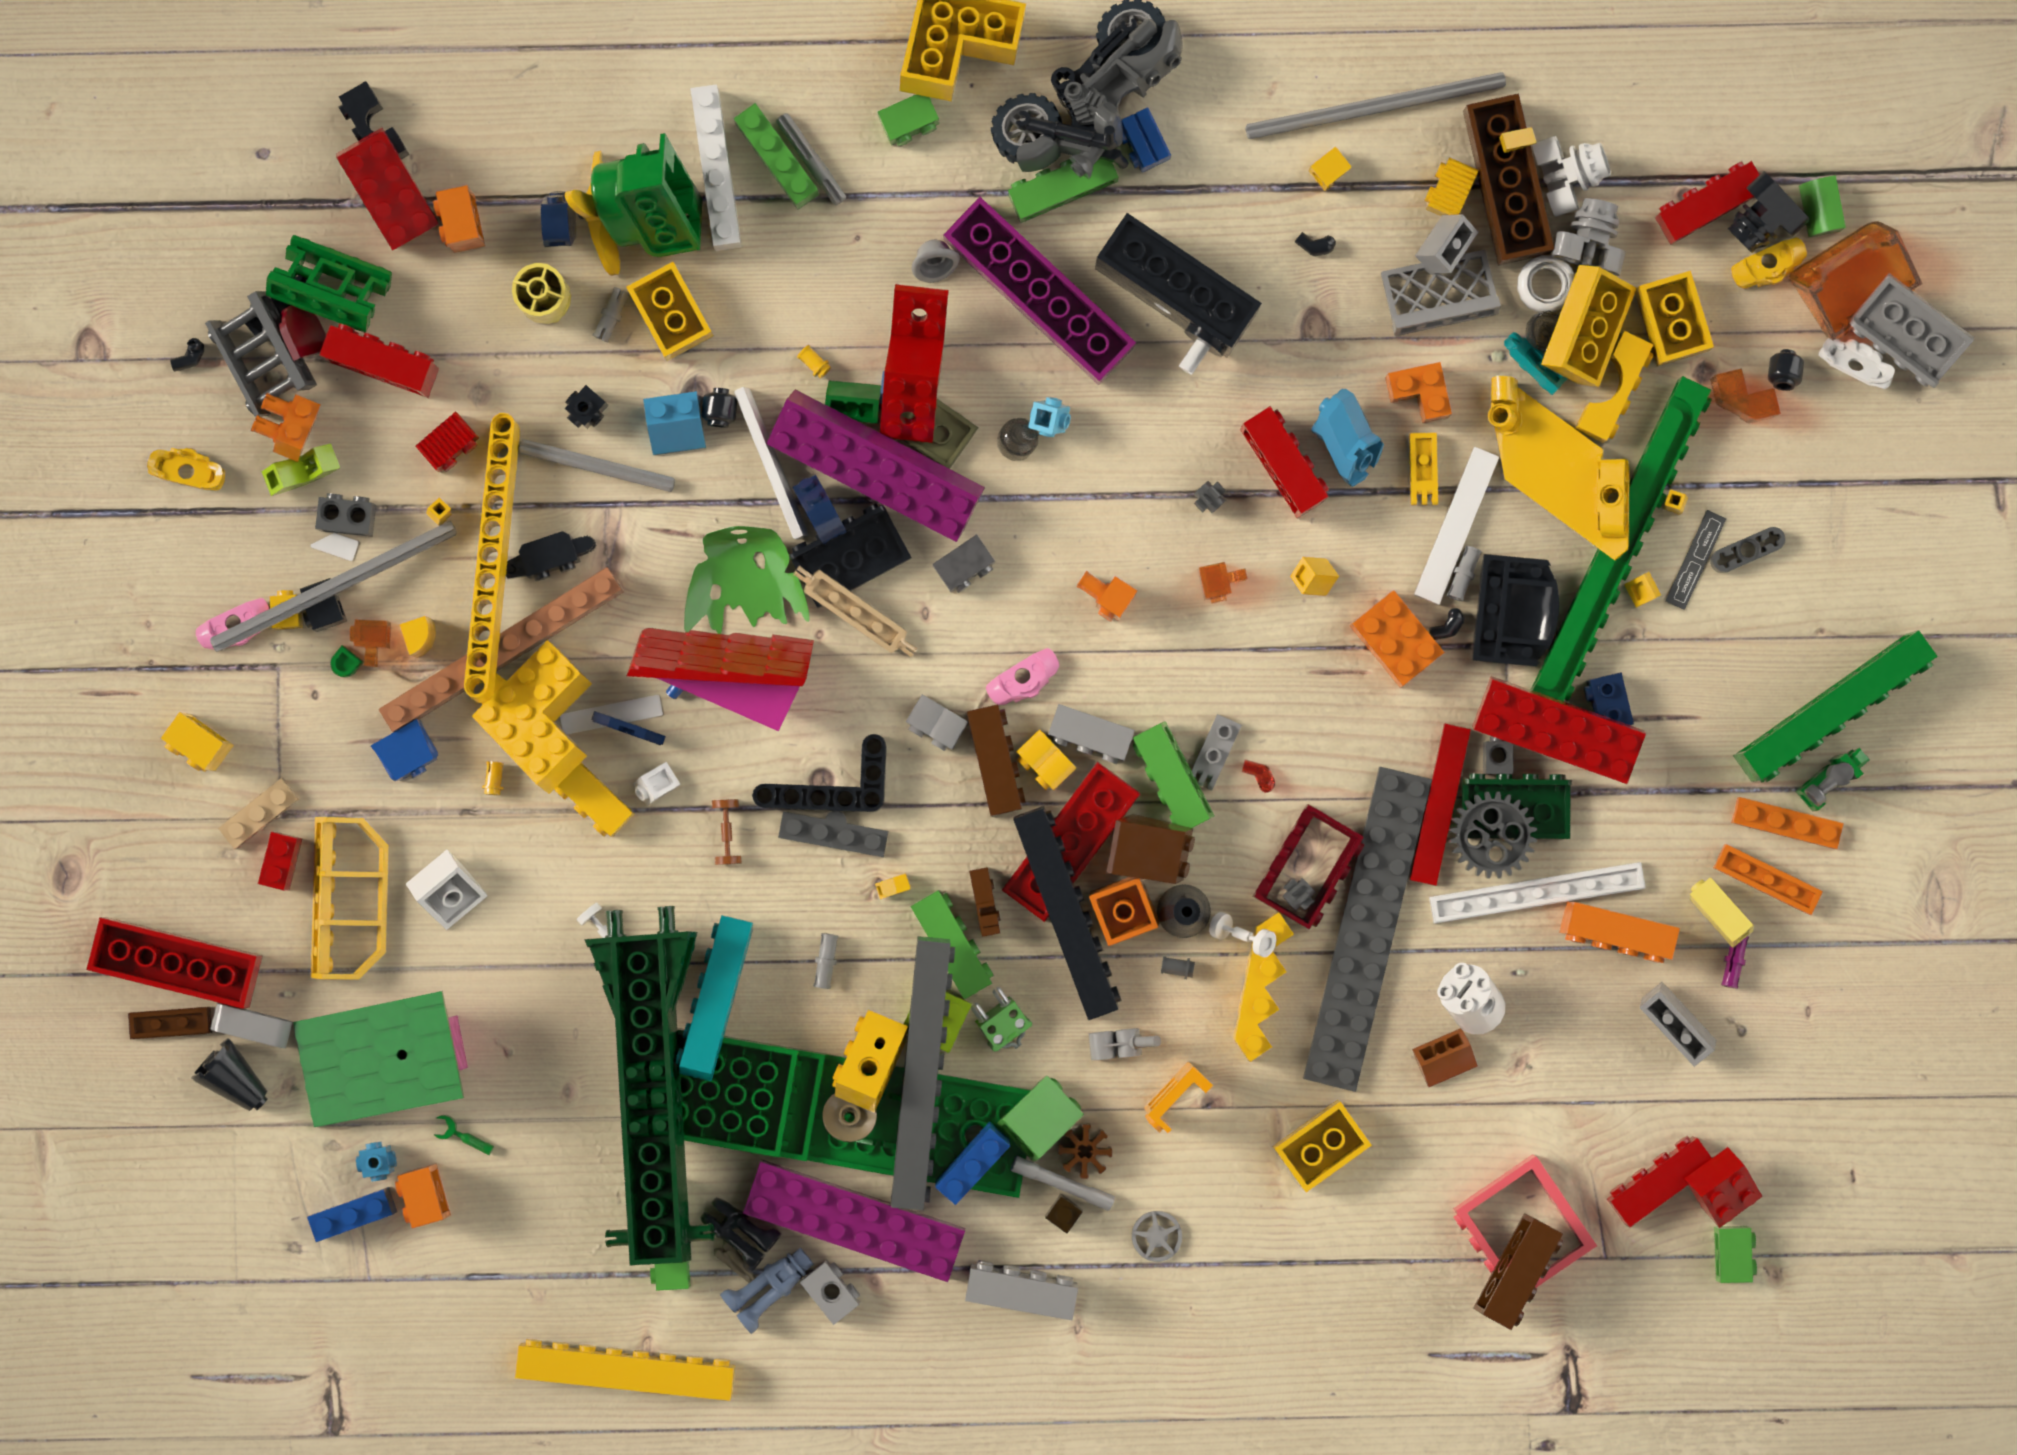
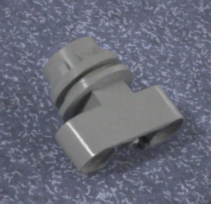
M1585 198L1582 207L1575 214L1577 221L1572 222L1571 225L1577 231V234L1558 231L1552 256L1576 265L1601 267L1615 276H1620L1626 251L1608 245L1609 238H1616L1618 232L1614 230L1619 225L1617 217L1618 206L1604 200Z

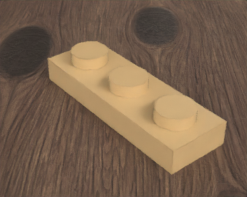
M281 778L218 829L234 849H238L296 803L299 798L285 780Z

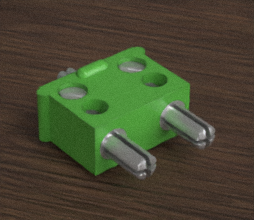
M997 987V991L994 989L992 993L999 1001V1004L985 1013L979 1003H974L976 1008L973 1005L971 1006V1010L978 1018L975 1023L988 1040L987 1045L994 1052L1011 1046L1017 1049L1022 1045L1020 1041L1024 1037L1025 1031L1032 1026V1022L1024 1016L1016 1002L1010 996L1006 997L1002 989ZM1016 1037H1018V1038H1017V1044L1014 1043V1042H1011V1041H1012L1013 1039H1015Z

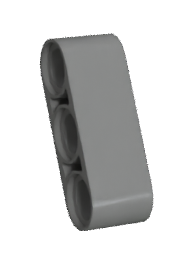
M217 1003L210 1029L247 1040L286 1048L292 1021Z

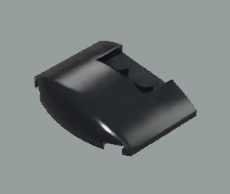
M1492 554L1483 555L1476 624L1473 636V661L1538 666L1541 662L1538 660L1552 643L1559 616L1558 585L1549 567L1551 566L1549 560Z

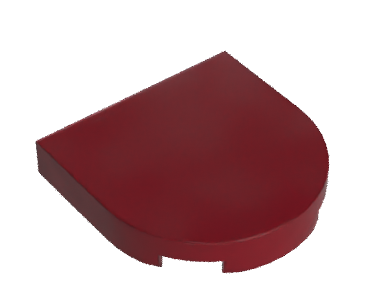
M292 305L285 308L281 312L282 323L279 324V328L293 361L320 354L326 333L318 317L311 312Z

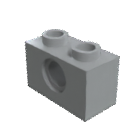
M826 1260L804 1277L800 1283L834 1325L859 1305L860 1301L857 1298L860 1294L851 1283L846 1285L841 1279V1276L844 1274L836 1263L830 1264ZM828 1284H835L839 1287L840 1294L837 1297L831 1298L826 1295L825 1287Z

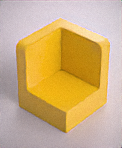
M1335 146L1311 165L1309 172L1322 189L1326 191L1334 185L1337 179L1351 169V165Z
M1302 557L1290 577L1302 594L1326 596L1339 578V575L1326 558Z

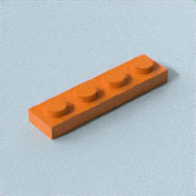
M1742 797L1737 798L1731 822L1832 849H1838L1844 824Z
M1724 844L1713 869L1808 915H1812L1823 891L1727 844Z

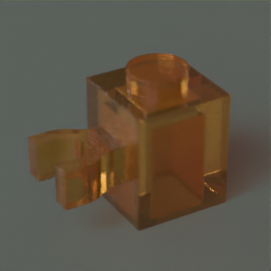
M1225 562L1197 569L1204 601L1211 600V604L1227 601L1226 596L1232 593L1230 584L1248 579L1246 569L1227 573Z
M355 619L354 626L351 625L350 641L354 642V647L365 648L364 666L378 667V649H390L391 622Z

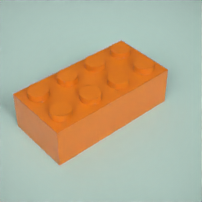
M1566 902L1559 933L1566 934L1565 940L1585 944L1586 940L1592 941L1591 946L1611 950L1612 946L1618 947L1617 953L1635 957L1638 956V953H1642L1645 960L1664 963L1665 959H1673L1680 928L1577 902Z

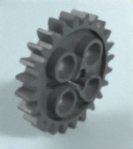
M1489 792L1484 793V800L1478 795H1474L1475 803L1472 804L1468 800L1464 801L1467 809L1458 808L1457 811L1461 817L1451 819L1457 824V828L1449 829L1450 832L1456 834V837L1450 839L1449 842L1457 843L1458 846L1452 853H1461L1462 856L1458 859V863L1468 862L1465 870L1469 871L1476 867V876H1479L1483 870L1487 879H1490L1492 872H1495L1498 879L1501 878L1503 870L1508 876H1511V867L1521 870L1519 861L1529 862L1525 853L1535 851L1529 846L1530 842H1537L1536 838L1530 837V833L1537 830L1535 827H1529V823L1534 820V817L1526 818L1524 816L1528 811L1527 807L1518 809L1520 800L1510 803V794H1507L1503 800H1501L1500 792H1496L1493 799H1491ZM1487 809H1493L1496 812L1497 819L1493 824H1488L1484 820V813ZM1473 821H1479L1490 831L1497 829V837L1511 845L1512 850L1509 851L1497 840L1489 841L1490 835L1477 827ZM1509 825H1514L1518 829V836L1514 840L1506 837L1505 830ZM1472 830L1478 831L1481 836L1480 842L1475 846L1471 845L1467 839L1469 832ZM1494 846L1499 847L1502 851V857L1497 862L1492 861L1489 856V851Z

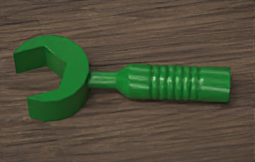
M441 1115L437 1117V1119H445L448 1130L444 1135L434 1134V1136L439 1139H448L455 1135L461 1138L463 1143L490 1156L494 1148L493 1145L469 1133L457 1131V1124L451 1116Z

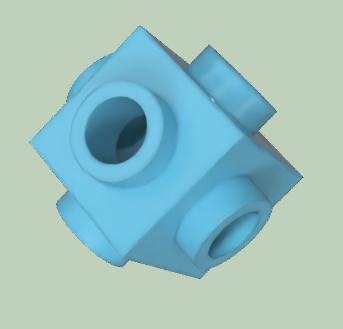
M1046 397V400L1034 402L1028 428L1038 430L1040 435L1055 437V434L1065 433L1071 421V415L1069 414L1070 406L1063 405L1061 399Z

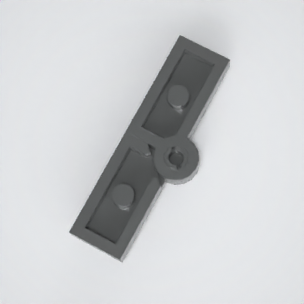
M783 811L778 838L884 857L889 831L848 824L846 816L840 811L830 812L826 819Z

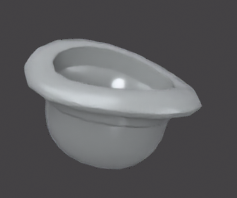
M941 240L926 241L918 249L917 257L913 261V275L923 282H939L954 272L959 264L960 256Z

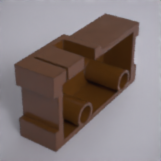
M988 867L970 870L969 873L982 937L1000 934L998 921H1001L999 910L996 911L992 892L995 888L993 879H990Z

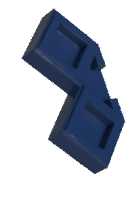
M594 711L591 718L592 722L660 746L663 745L666 737Z

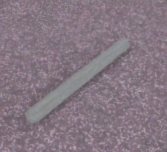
M523 439L519 446V452L524 455L672 492L675 485L673 477Z

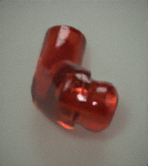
M1244 760L1241 772L1254 775L1262 792H1271L1275 787V778L1270 768L1264 764Z

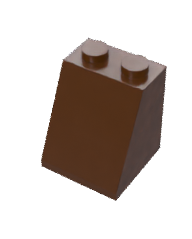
M1136 814L1116 820L1106 873L1172 884L1183 881L1188 876L1190 870V863L1187 860L1189 852L1193 850L1195 837L1192 836L1193 828Z

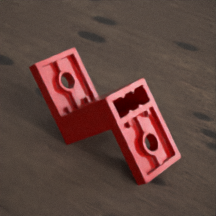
M895 284L891 337L884 372L880 433L889 438L933 443L949 290ZM915 309H923L927 314L917 316L913 311ZM911 412L915 417L908 419L903 417L902 413Z

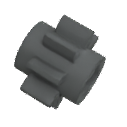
M1207 481L1194 493L1198 498L1194 504L1202 513L1206 509L1213 513L1226 501L1222 496L1226 490L1218 481L1214 485Z
M1292 878L1283 886L1287 892L1282 897L1295 911L1300 906L1306 910L1314 903L1311 896L1316 892L1303 878L1298 882Z

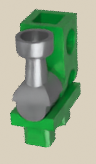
M1857 748L1855 751L1852 749L1847 753L1835 755L1829 760L1830 765H1826L1795 792L1812 812L1818 811L1826 804L1825 795L1835 787L1847 785L1850 783V780L1858 779L1864 773L1860 768L1870 759L1860 748Z

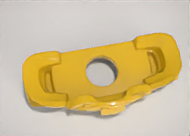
M1795 237L1781 241L1748 256L1731 267L1733 280L1737 286L1744 289L1755 285L1758 288L1764 285H1776L1782 282L1788 274L1792 273L1794 267L1800 265L1804 258L1807 257L1805 244L1801 239ZM1768 254L1773 255L1777 260V265L1774 268H1765L1761 262L1762 257Z
M171 448L170 451L158 449L150 454L147 462L148 473L162 480L214 491L220 490L225 482V470L219 464L211 462L209 457L201 455L192 448ZM184 465H190L194 468V474L189 479H183L179 476V469Z

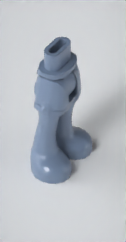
M800 1247L792 1255L788 1253L787 1257L773 1264H767L764 1267V1271L745 1287L738 1291L724 1290L720 1296L728 1307L736 1313L768 1284L772 1286L756 1302L737 1314L740 1322L752 1334L759 1327L758 1319L762 1313L781 1297L791 1294L792 1288L802 1276L807 1275L805 1271L814 1263Z

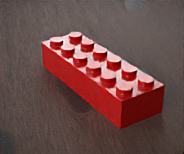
M1493 676L1489 679L1472 725L1473 729L1478 732L1624 784H1628L1646 736L1645 731Z
M99 917L86 970L245 1009L250 1008L263 955L109 917Z

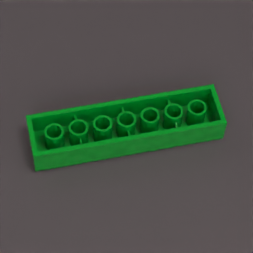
M1920 630L1906 633L1738 751L1733 757L1751 782H1768L1780 774L1778 771L1780 767L1787 765L1789 767L1802 758L1800 753L1808 750L1812 751L1823 744L1822 738L1824 736L1828 737L1831 734L1833 736L1846 727L1844 722L1847 720L1851 721L1852 719L1856 720L1867 713L1866 707L1868 705H1877L1890 696L1888 691L1901 689L1912 681L1910 678L1912 674H1922L1934 665L1931 661L1938 656Z

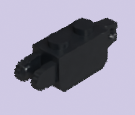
M561 531L523 544L518 551L519 555L507 561L506 577L509 580L527 576L529 579L534 578L535 581L549 578L550 572L560 569L561 573L576 568L575 564L581 562L579 557L589 554V552L592 553L596 549L597 542L588 535L573 539L571 535Z

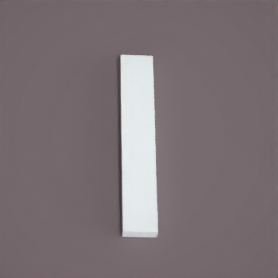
M745 387L737 389L734 392L792 537L793 539L806 538L809 536V533L775 449L766 444L769 435L751 390Z
M1477 447L1473 448L1414 596L1436 605L1440 604L1499 456Z

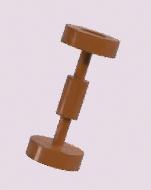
M739 799L712 800V809L723 808L724 823H721L722 842H725V856L715 857V865L742 864L741 855H730V841L733 840L732 822H729L728 808L739 807Z

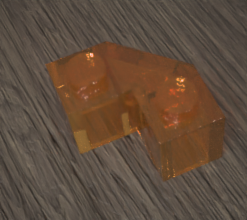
M1742 368L1716 374L1710 378L1716 405L1725 410L1727 409L1746 423L1750 424L1775 418L1781 414L1774 388L1748 394Z

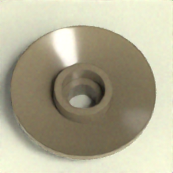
M835 1094L825 1103L823 1109L824 1126L834 1138L840 1141L856 1142L862 1140L871 1133L876 1124V1111L874 1113L835 1097ZM851 1114L855 1119L852 1122H847L844 1117Z

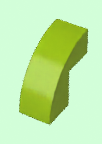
M330 443L313 447L300 456L298 462L291 459L275 462L261 472L270 495L274 496L319 480L340 469V465Z

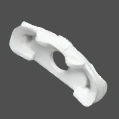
M1829 337L1818 353L1830 366L1869 386L1886 389L1891 385L1895 372L1893 366L1882 362V354L1865 343H1859L1854 339H1849L1845 343L1836 337ZM1850 361H1858L1862 364L1863 369L1860 371L1852 370L1848 363Z

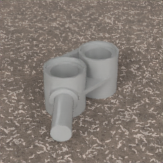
M1139 1028L1122 1029L1115 1032L1089 1033L1091 1060L1112 1059L1115 1056H1118V1058L1142 1055L1143 1047L1160 1046L1161 1038L1159 1036L1142 1037Z

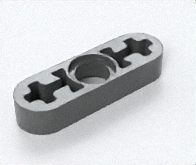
M1769 527L1721 548L1712 554L1710 559L1711 567L1718 573H1726L1777 551L1785 544V534L1780 528ZM1769 532L1772 536L1777 535L1779 540L1775 541L1776 546L1774 547L1772 543H1769L1762 547L1765 551L1762 553L1759 542L1769 538ZM1748 542L1754 546L1755 553L1752 557L1747 558L1742 555L1741 546L1743 543ZM1734 547L1735 555L1740 560V563H1737L1735 558L1727 562V568L1724 565H1718L1719 554L1722 553L1724 557L1734 553L1731 550Z

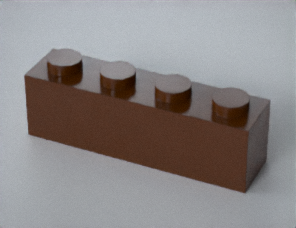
M997 704L967 711L990 816L1022 810L1021 804L1026 803L1023 788H1017L1015 778L1020 777L1017 761L1011 762L1009 754L1010 751H1014L1011 735L1005 736L1003 728L1004 725H1008L1005 709L999 710Z

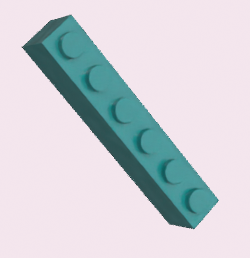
M721 915L720 922L714 923L711 938L715 939L712 948H707L704 963L708 964L705 973H700L697 988L701 989L699 998H693L690 1013L694 1014L692 1023H686L683 1039H687L684 1049L679 1048L676 1064L680 1065V1074L712 1081L753 932L752 922Z

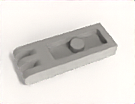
M1218 714L1191 771L1195 778L1196 773L1201 774L1198 781L1200 786H1203L1206 777L1210 778L1207 789L1211 791L1242 726Z

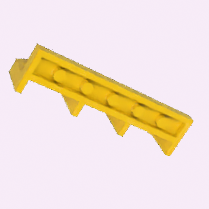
M315 817L311 978L359 980L386 953L389 845L364 818ZM335 823H357L379 847V872L332 871V866L335 865L336 861L335 850H332L333 839H335L337 832ZM334 877H379L377 920H332L334 917V905L331 903V893L335 890ZM330 925L377 926V950L353 974H329L333 970L330 946L333 945L334 934L330 930Z

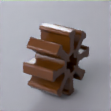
M1082 1123L1083 1139L1079 1140L1073 1133L1072 1128H1070L1064 1135L1069 1137L1075 1145L1062 1146V1144H1059L1058 1154H1074L1067 1163H1063V1168L1070 1172L1071 1168L1080 1161L1082 1163L1079 1177L1081 1179H1088L1087 1164L1092 1162L1098 1169V1173L1102 1174L1106 1170V1166L1102 1165L1095 1157L1096 1155L1112 1157V1147L1096 1148L1100 1141L1108 1138L1107 1134L1103 1129H1100V1133L1090 1140L1089 1129L1091 1124ZM1083 1144L1085 1147L1091 1145L1093 1149H1090V1153L1092 1154L1089 1157L1085 1154L1079 1156L1077 1152H1081L1078 1149L1080 1145Z

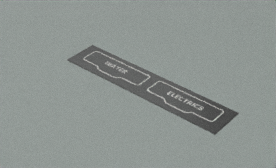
M1709 510L1706 511L1665 600L1666 602L1685 610L1726 518Z

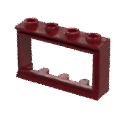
M1306 804L1252 897L1306 929L1310 930L1312 926L1317 927L1324 913L1320 912L1325 903L1330 904L1338 891L1334 887L1339 879L1344 881L1351 869L1348 863L1353 856L1357 858L1365 845L1361 842L1364 837L1313 806ZM1315 817L1350 839L1316 895L1314 903L1311 904L1304 918H1301L1267 898V895L1312 818Z

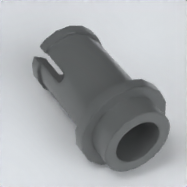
M1163 956L1161 974L1185 976L1184 979L1186 980L1187 977L1193 978L1195 962L1190 961V958L1180 960Z

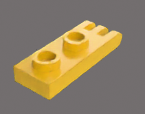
M1410 433V504L1417 505V495H1421V505H1427V495H1432V505H1438L1437 433Z

